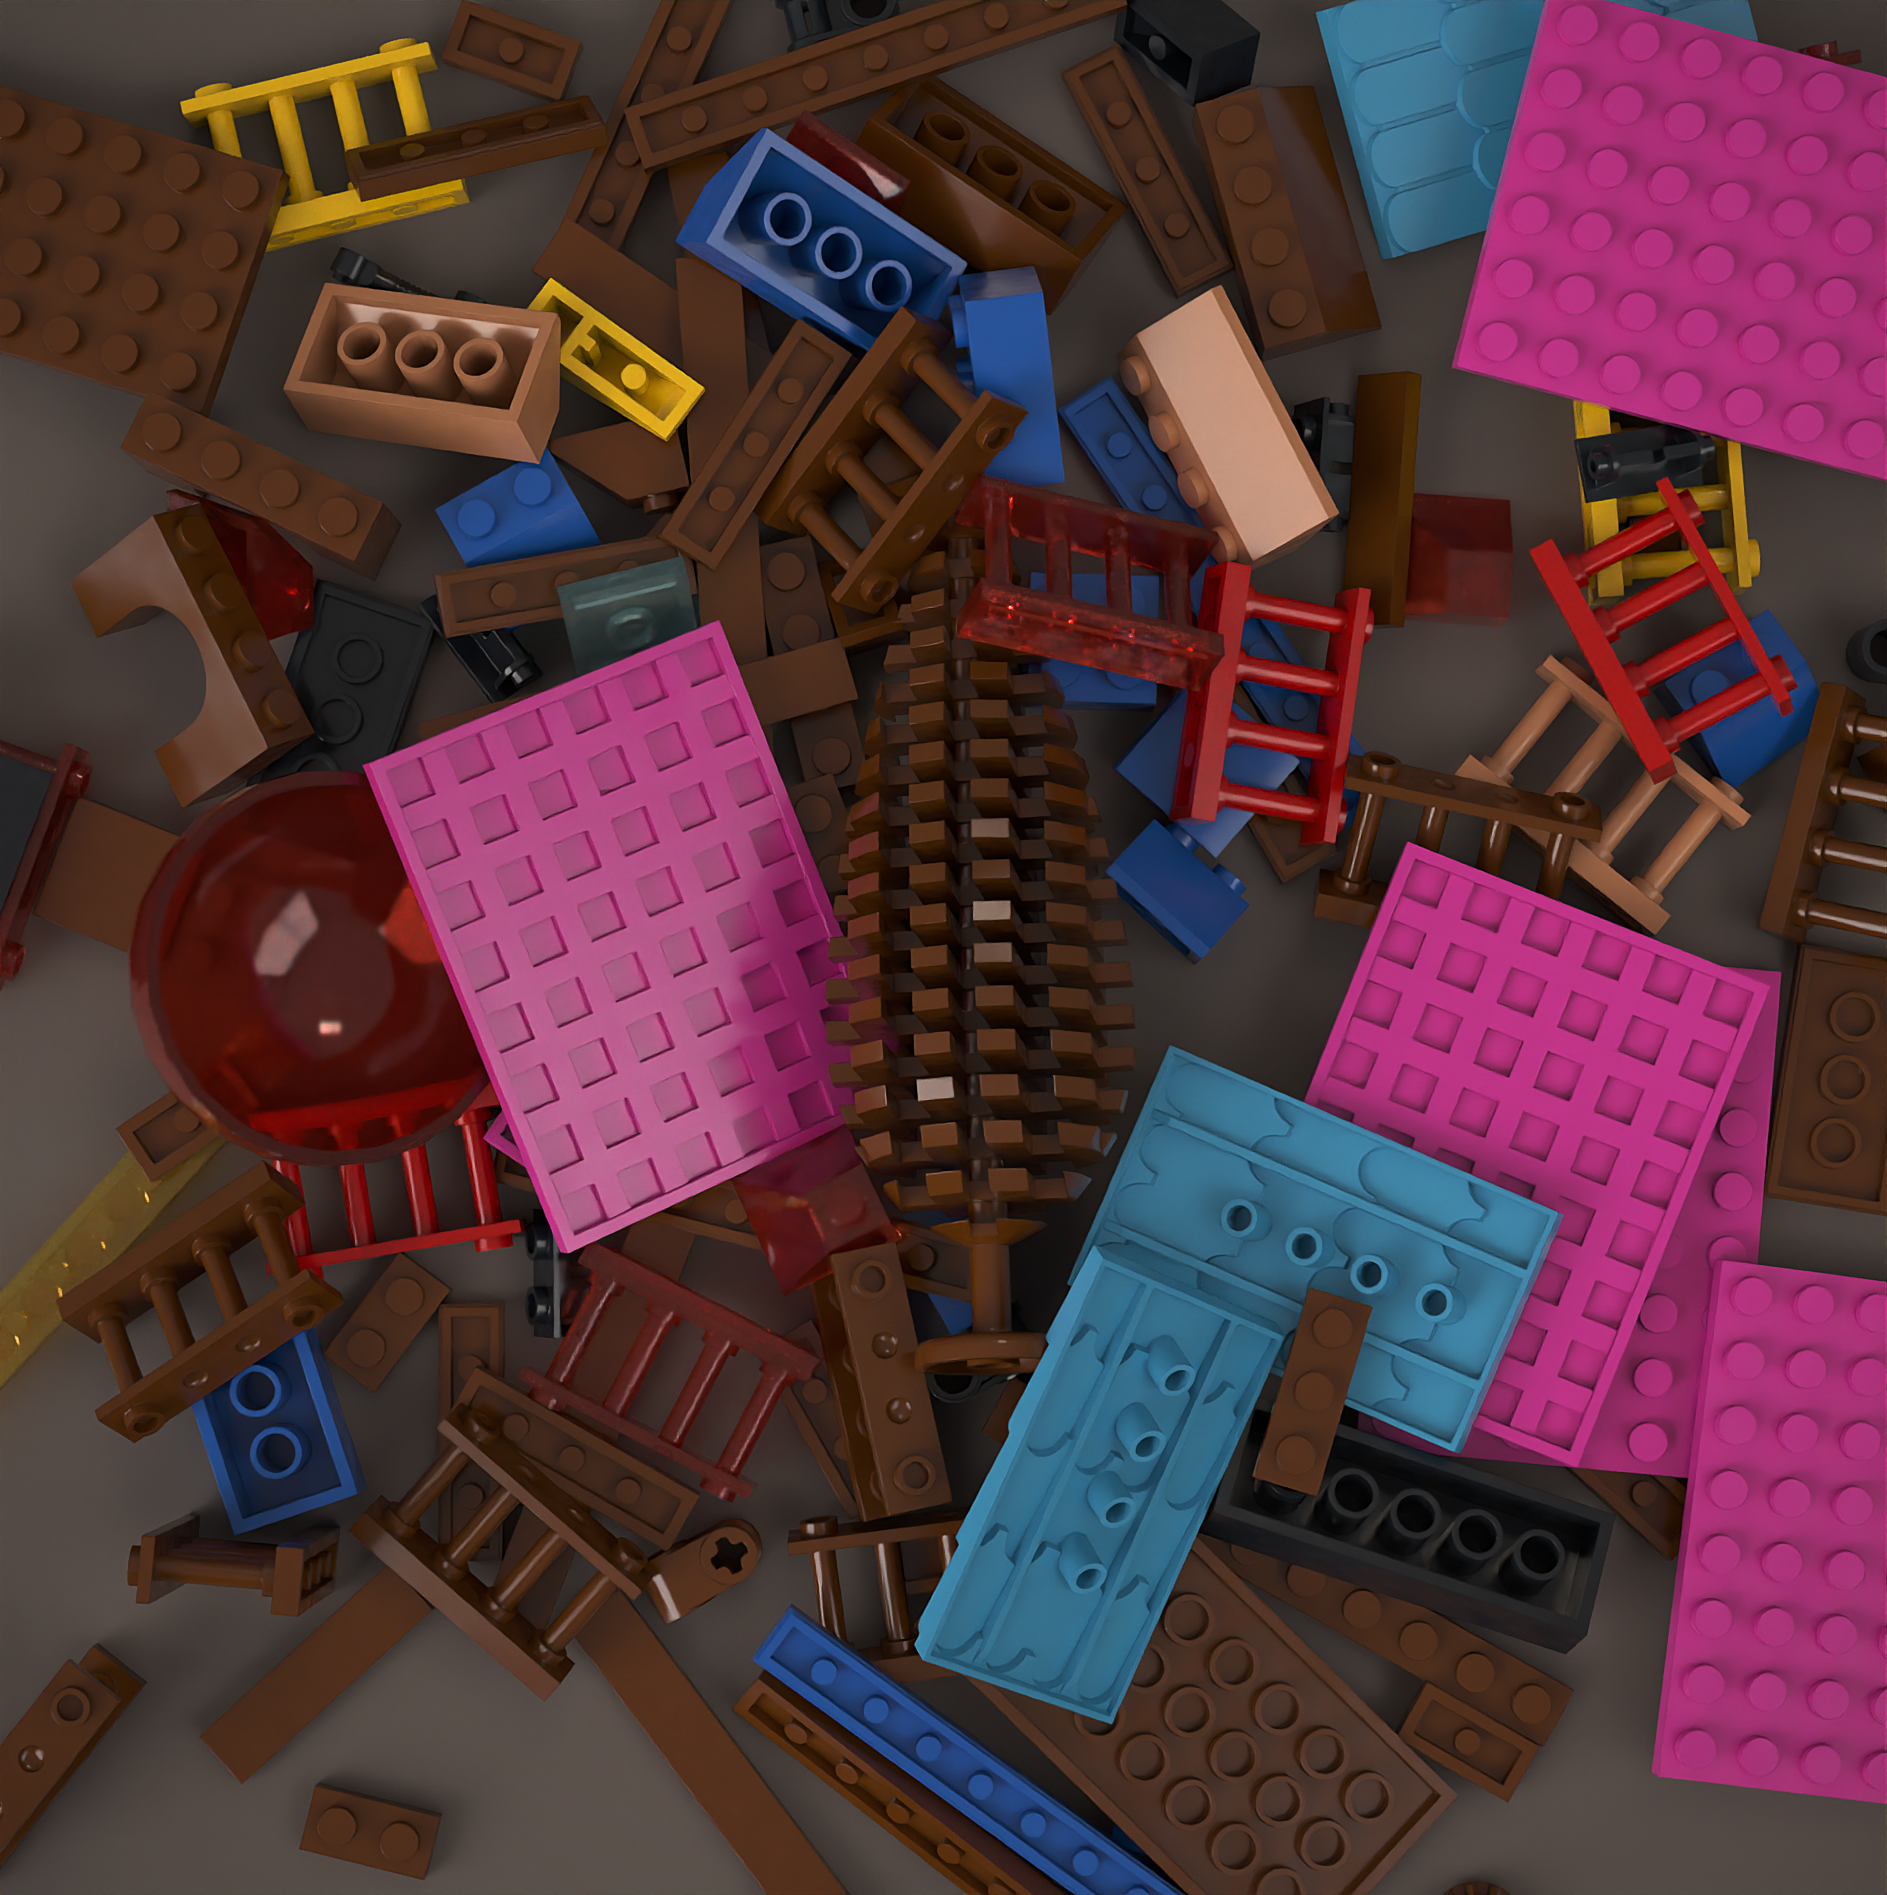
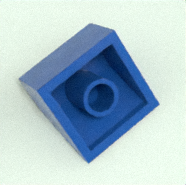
M547 446L540 464L520 461L435 509L468 568L602 544ZM525 624L505 627L508 633H511Z
M1769 609L1749 621V624L1768 658L1780 653L1794 677L1798 688L1788 692L1794 712L1781 717L1769 695L1687 739L1712 775L1722 779L1733 788H1736L1808 736L1819 696L1818 687L1806 660ZM1737 640L1679 671L1652 692L1672 718L1757 672L1740 641Z
M1154 819L1110 865L1101 879L1113 878L1116 881L1119 897L1195 965L1250 906L1240 897L1247 888L1221 864L1218 863L1213 870H1210L1193 854L1199 847V844L1174 821H1170L1164 828Z

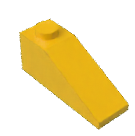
M552 278L548 280L527 308L528 310L558 314L561 320L560 376L665 441L670 439L705 392V388Z

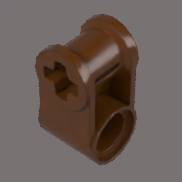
M730 1518L720 1521L687 1540L683 1539L673 1543L668 1552L662 1549L647 1558V1565L656 1573L646 1585V1589L664 1623L673 1622L708 1603L716 1595L748 1578L753 1573L762 1555L760 1534L752 1524L745 1520ZM723 1537H727L732 1545L743 1542L747 1547L740 1558V1565H736L732 1558H726L721 1561L717 1556L723 1545Z

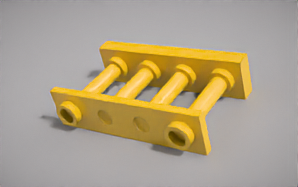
M412 38L398 39L380 46L379 54L234 89L228 83L212 84L196 90L194 93L195 98L180 102L182 113L193 129L209 125L214 150L240 158L243 157L233 119L270 110L284 170L290 176L288 187L291 196L285 199L287 206L280 207L265 252L470 203L464 178L364 202L360 201L352 182L347 184L348 191L323 196L322 191L315 190L295 104L332 95L344 148L347 151L370 145L356 89L393 80L406 135L431 131L418 74L438 70L435 56L428 42L417 44V41Z
M1573 400L1576 439L1663 426L1621 428L1619 422H1610L1609 409ZM1711 436L1716 447L1719 484L1678 488L1675 491L1678 494L1688 489L1700 511L1721 510L1724 547L1709 548L1708 550L1720 572L1726 573L1727 584L1733 595H1739L1752 587L1751 577L1759 576V545L1756 539H1748L1741 446L1739 443ZM1579 471L1585 551L1619 533L1618 524L1626 523L1627 517L1653 515L1665 508L1660 499L1659 492L1586 503ZM1689 550L1633 554L1588 578L1590 585H1588L1589 605L1615 604L1624 596V587L1632 586L1633 580L1669 577L1695 563V560Z

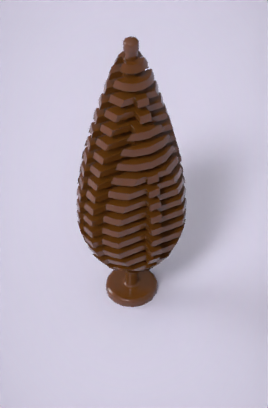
M979 479L926 547L927 550L936 553L917 559L910 572L907 587L919 594L911 596L910 604H901L897 618H901V620L895 622V624H903L904 631H912L910 632V644L890 645L883 664L887 673L910 672L909 682L884 684L881 681L876 694L873 711L880 716L869 722L863 752L871 758L861 763L855 794L863 798V800L851 806V812H849L845 833L849 838L858 839L849 842V853L841 854L838 870L842 880L851 881H848V895L835 896L833 916L838 922L848 921V937L830 938L828 959L832 963L848 962V978L828 979L826 984V1000L830 1005L849 1004V1020L826 1022L827 1042L832 1047L855 1045L850 1047L851 1062L828 1063L831 1083L836 1088L869 1087L854 1093L855 1104L839 1105L848 1128H869L875 1134L860 1139L861 1146L854 1147V1149L870 1170L885 1175L916 1179V1171L918 1169L941 1168L943 1172L926 1173L927 1185L903 1187L897 1180H893L884 1184L882 1191L900 1210L908 1213L916 1210L941 1209L947 1217H968L969 1219L943 1223L930 1228V1231L970 1248L972 1333L925 1340L918 1345L914 1354V1370L942 1375H1001L1035 1372L1049 1345L1045 1338L1047 1333L1016 1332L1012 1329L1009 1246L1046 1228L1048 1224L1036 1220L1008 1219V1213L1012 1216L1045 1212L1046 1203L1072 1202L1074 1204L1092 1178L1081 1173L1064 1170V1178L1034 1179L1032 1176L1047 1175V1162L1071 1161L1078 1170L1098 1164L1105 1159L1117 1139V1134L1115 1132L1102 1133L1099 1127L1109 1124L1110 1115L1124 1113L1129 1093L1126 1089L1100 1090V1088L1110 1086L1109 1073L1134 1071L1137 1054L1135 1046L1104 1047L1108 1046V1030L1136 1029L1135 1007L1132 1003L1105 1005L1107 1004L1106 989L1134 987L1132 968L1129 961L1103 963V947L1129 945L1125 925L1122 920L1097 921L1101 919V905L1120 904L1116 881L1113 878L1091 880V878L1099 876L1098 864L1112 863L1108 841L1105 837L1089 838L1088 834L1095 831L1094 823H1100L1102 819L1095 798L1093 796L1088 797L1086 791H1083L1086 789L1090 777L1085 760L1072 750L1075 748L1078 735L1073 719L1060 710L1064 703L1065 695L1059 680L1045 669L1044 673L1023 675L1022 664L1051 662V657L1044 639L1040 635L1012 636L1013 634L1020 633L1019 623L1036 622V616L1029 599L1025 595H1010L1009 591L1019 586L1022 579L1015 560L1007 554L991 551L1002 545L1004 538L992 519L978 515L977 501L980 500ZM1043 706V714L1026 716L1025 707ZM896 715H909V723L886 725L881 716L884 719L896 722ZM1043 746V756L1029 757L1028 747ZM909 755L910 765H900L899 756ZM1044 787V797H1031V788ZM902 796H909L910 806H903ZM1044 828V839H1034L1033 829ZM905 837H909L911 847L906 848ZM1035 870H1045L1044 881H1037ZM908 878H910V886L912 887V889H909ZM1037 911H1046L1047 922L1039 923ZM1047 952L1048 964L1042 965L1040 953ZM1042 994H1049V1007H1044ZM1044 1036H1051V1049H1046ZM1046 1078L1054 1079V1091L1047 1092ZM1070 1119L1072 1122L1057 1121L1058 1134H1047V1120ZM918 1127H920L922 1141L900 1143L897 1140L899 1139L918 1141Z

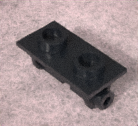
M1328 397L1294 405V415L1291 421L1339 511V514L1319 531L1339 533L1342 532L1343 521L1349 520L1351 475L1330 473L1331 462L1339 464L1352 463L1356 418L1349 416L1350 405L1330 403V398Z
M1670 425L1574 440L1586 503L1658 492L1656 482L1666 476L1669 478L1674 489L1702 485L1704 482L1701 468L1704 467L1706 461L1713 460L1715 456V445L1711 436H1702L1698 431H1689Z
M436 593L419 603V609L491 704L506 700L543 675V672L534 662L535 658L533 655L527 653L512 632L508 633L505 628L444 638Z
M533 1209V1222L527 1225L525 1233L527 1257L533 1261V1286H530L527 1290L525 1309L529 1324L534 1325V1337L560 1338V1325L561 1337H587V1324H593V1279H570V1266H593V1245L589 1243L570 1253L560 1252L544 1210Z

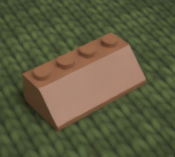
M325 283L283 390L309 431L540 464L559 412L561 320L557 313Z
M1222 285L1208 290L1137 333L1116 355L1120 362L1119 368L1122 381L1127 390L1140 400L1149 418L1148 425L1151 437L1156 446L1161 451L1167 453L1178 474L1177 482L1181 496L1188 506L1196 509L1207 531L1206 538L1209 550L1219 564L1230 561L1252 566L1251 571L1297 550L1339 514Z

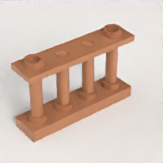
M1550 655L1534 671L1550 685L1490 758L1484 755L1479 762L1470 754L1451 775L1511 787L1509 785L1515 779L1511 774L1512 771L1569 701L1595 720L1599 726L1546 790L1544 795L1554 796L1557 792L1577 794L1619 740L1636 754L1637 752L1609 701L1590 687L1594 681L1591 674L1566 656L1559 662ZM1674 753L1671 754L1678 773L1654 785L1645 769L1602 823L1600 842L1585 839L1575 840L1566 876L1637 933L1647 937L1655 936L1671 917L1668 912L1659 906L1664 900L1661 892L1720 820L1731 830H1735L1744 826L1751 817L1749 813L1740 807L1744 798L1732 786L1716 776L1707 781ZM1670 780L1699 805L1641 878L1634 875L1628 881L1609 866L1614 860L1611 852ZM1513 824L1511 831L1544 857L1551 832Z

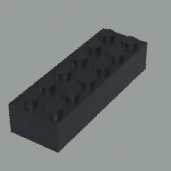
M1258 1397L1198 1533L1565 1655L1587 1636L1616 1517L1615 1514L1338 1423L1317 1496L1252 1477L1274 1401Z

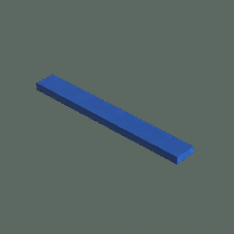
M1110 375L1060 408L1057 414L1198 622L1205 568L1219 563L1214 559L1209 550L1206 538L1207 531L1196 509L1188 506L1181 496L1178 488L1177 473L1163 452L1156 446L1150 433ZM1250 617L1248 621L1244 622L1240 647L1245 649L1246 655L1306 666L1277 622ZM1240 681L1242 689L1266 724L1316 733L1321 695ZM1351 732L1348 753L1363 756L1365 752ZM1294 755L1300 761L1296 769L1308 785L1312 758ZM1344 786L1342 796L1347 801V816L1343 829L1354 822L1361 794L1360 791L1346 789Z
M792 1603L754 1652L752 1657L754 1662L1073 1894L1188 1895L1167 1876Z

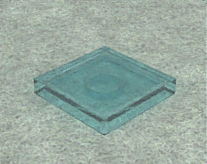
M682 556L557 587L577 677L698 628L688 574Z

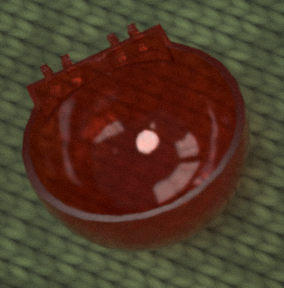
M348 770L295 772L245 787L197 817L158 861L135 911L127 954L130 1008L146 1056L172 1096L211 1132L266 1159L312 1168L367 1165L422 1146L458 1120L491 1081L367 775Z

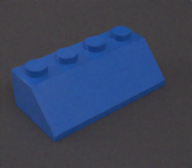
M761 128L704 186L675 242L796 320L799 318L852 353L851 356L859 361L863 359L901 306L938 321L948 302V296H951L958 283V276L963 274L968 262L768 128Z

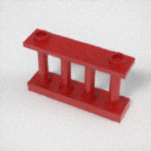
M1667 476L1656 482L1660 499L1665 506L1664 509L1576 556L1573 551L1561 556L1552 538L1529 550L1537 571L1654 785L1678 773L1671 754L1681 750L1678 743L1769 695L1781 717H1784L1794 712L1788 692L1798 688L1780 653L1768 658L1696 527L1705 523V519L1690 491L1685 489L1677 494ZM1678 530L1695 563L1607 610L1601 605L1591 611L1580 591L1590 585L1588 578ZM1709 585L1726 616L1725 618L1637 665L1631 660L1621 666L1610 644L1620 639L1619 632ZM1735 641H1740L1757 673L1668 720H1665L1663 715L1654 720L1650 719L1640 700L1650 695L1649 687Z
M1227 561L1205 568L1169 821L1190 825L1215 822L1216 813H1219L1224 807L1302 821L1300 844L1308 846L1334 844L1336 842V835L1343 829L1347 816V801L1342 796L1363 645L1369 641L1374 626V612L1369 607L1371 589L1358 587L1335 593L1334 606L1332 607L1255 592L1254 586L1249 584L1252 569L1250 565ZM1250 617L1330 632L1325 670L1246 655L1245 649L1240 647L1244 622L1248 621ZM1243 680L1321 695L1316 733L1238 719L1236 713L1231 711L1235 686ZM1232 744L1312 758L1307 796L1228 782L1226 775L1222 774L1225 750Z
M491 1080L242 1123L245 1148L263 1147L265 1159L272 1158L273 1168L298 1185L304 1202L297 1156L298 1153H303L302 1140L326 1136L328 1148L335 1147L351 1248L314 1254L306 1205L282 1221L300 1270L303 1271L307 1268L321 1279H324L322 1266L471 1240H474L476 1252L514 1246L512 1233L526 1231L525 1218L503 1222L491 1145L483 1139L488 1132L487 1121L493 1120L491 1108L501 1106ZM453 1115L454 1125L461 1126L478 1226L440 1233L423 1132L430 1131L429 1118ZM390 1125L391 1137L398 1136L415 1237L377 1243L360 1143L366 1142V1129ZM266 1262V1276L273 1275L269 1262Z

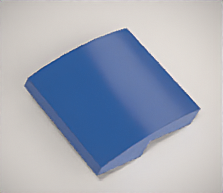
M1189 681L1112 767L1152 805L1164 812L1168 817L1170 816ZM1232 701L1231 711L1236 713L1238 719L1256 722ZM1232 744L1225 750L1222 774L1226 775L1228 782L1276 790L1300 761L1291 754ZM1223 807L1219 813H1216L1215 822L1196 825L1175 823L1185 830L1208 854L1216 858L1255 813Z

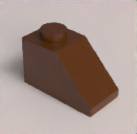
M633 421L548 440L551 454L558 464L631 509L644 507L645 515H655L675 510L681 498L684 497L691 486L678 428L668 441L663 440Z

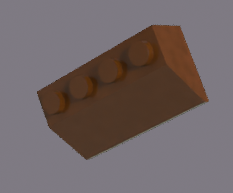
M936 76L898 88L868 118L840 173L841 177L855 185L860 191L875 201L882 203L910 222L915 228L961 256L975 270L990 272L1034 266L1043 290L1045 313L1049 316L1052 315L1074 289L1129 207Z
M1314 86L1256 87L1195 104L1191 123L1229 257L1234 265V275L1260 361L1271 360L1381 329L1382 325Z

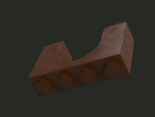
M151 390L148 391L120 447L147 472L204 500L207 494H211L250 512L302 540L318 555L374 582L402 527V524L383 502Z
M200 503L151 516L70 580L97 638L144 625L166 609L183 622L198 645L206 673V694L202 710L189 727L154 751L182 808L231 792L315 733Z

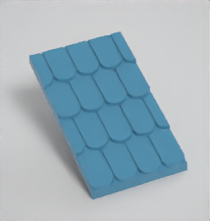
M1356 0L1315 12L1382 260L1416 252L1487 230L1545 0ZM1607 0L1758 42L1748 0Z
M1169 1045L1067 1284L1073 1285L1090 1250L1095 1244L1115 1253L1117 1256L1120 1255L1153 1269L1163 1276H1169L1206 1292L1209 1296L1213 1295L1250 1311L1253 1315L1257 1314L1275 1322L1285 1336L1270 1370L1271 1373L1282 1377L1308 1288L1372 1306L1373 1308L1344 1405L1450 1451L1461 1453L1564 1214L1201 1057Z
M1094 1244L1045 1337L1049 1345L1009 1420V1435L955 1537L959 1545L919 1620L918 1630L920 1634L914 1645L923 1661L1112 1724L1285 1336L1273 1321L1257 1314L1253 1315L1250 1311L1213 1295L1209 1296L1206 1292L1169 1276H1163L1153 1269L1120 1255L1117 1256L1115 1253Z

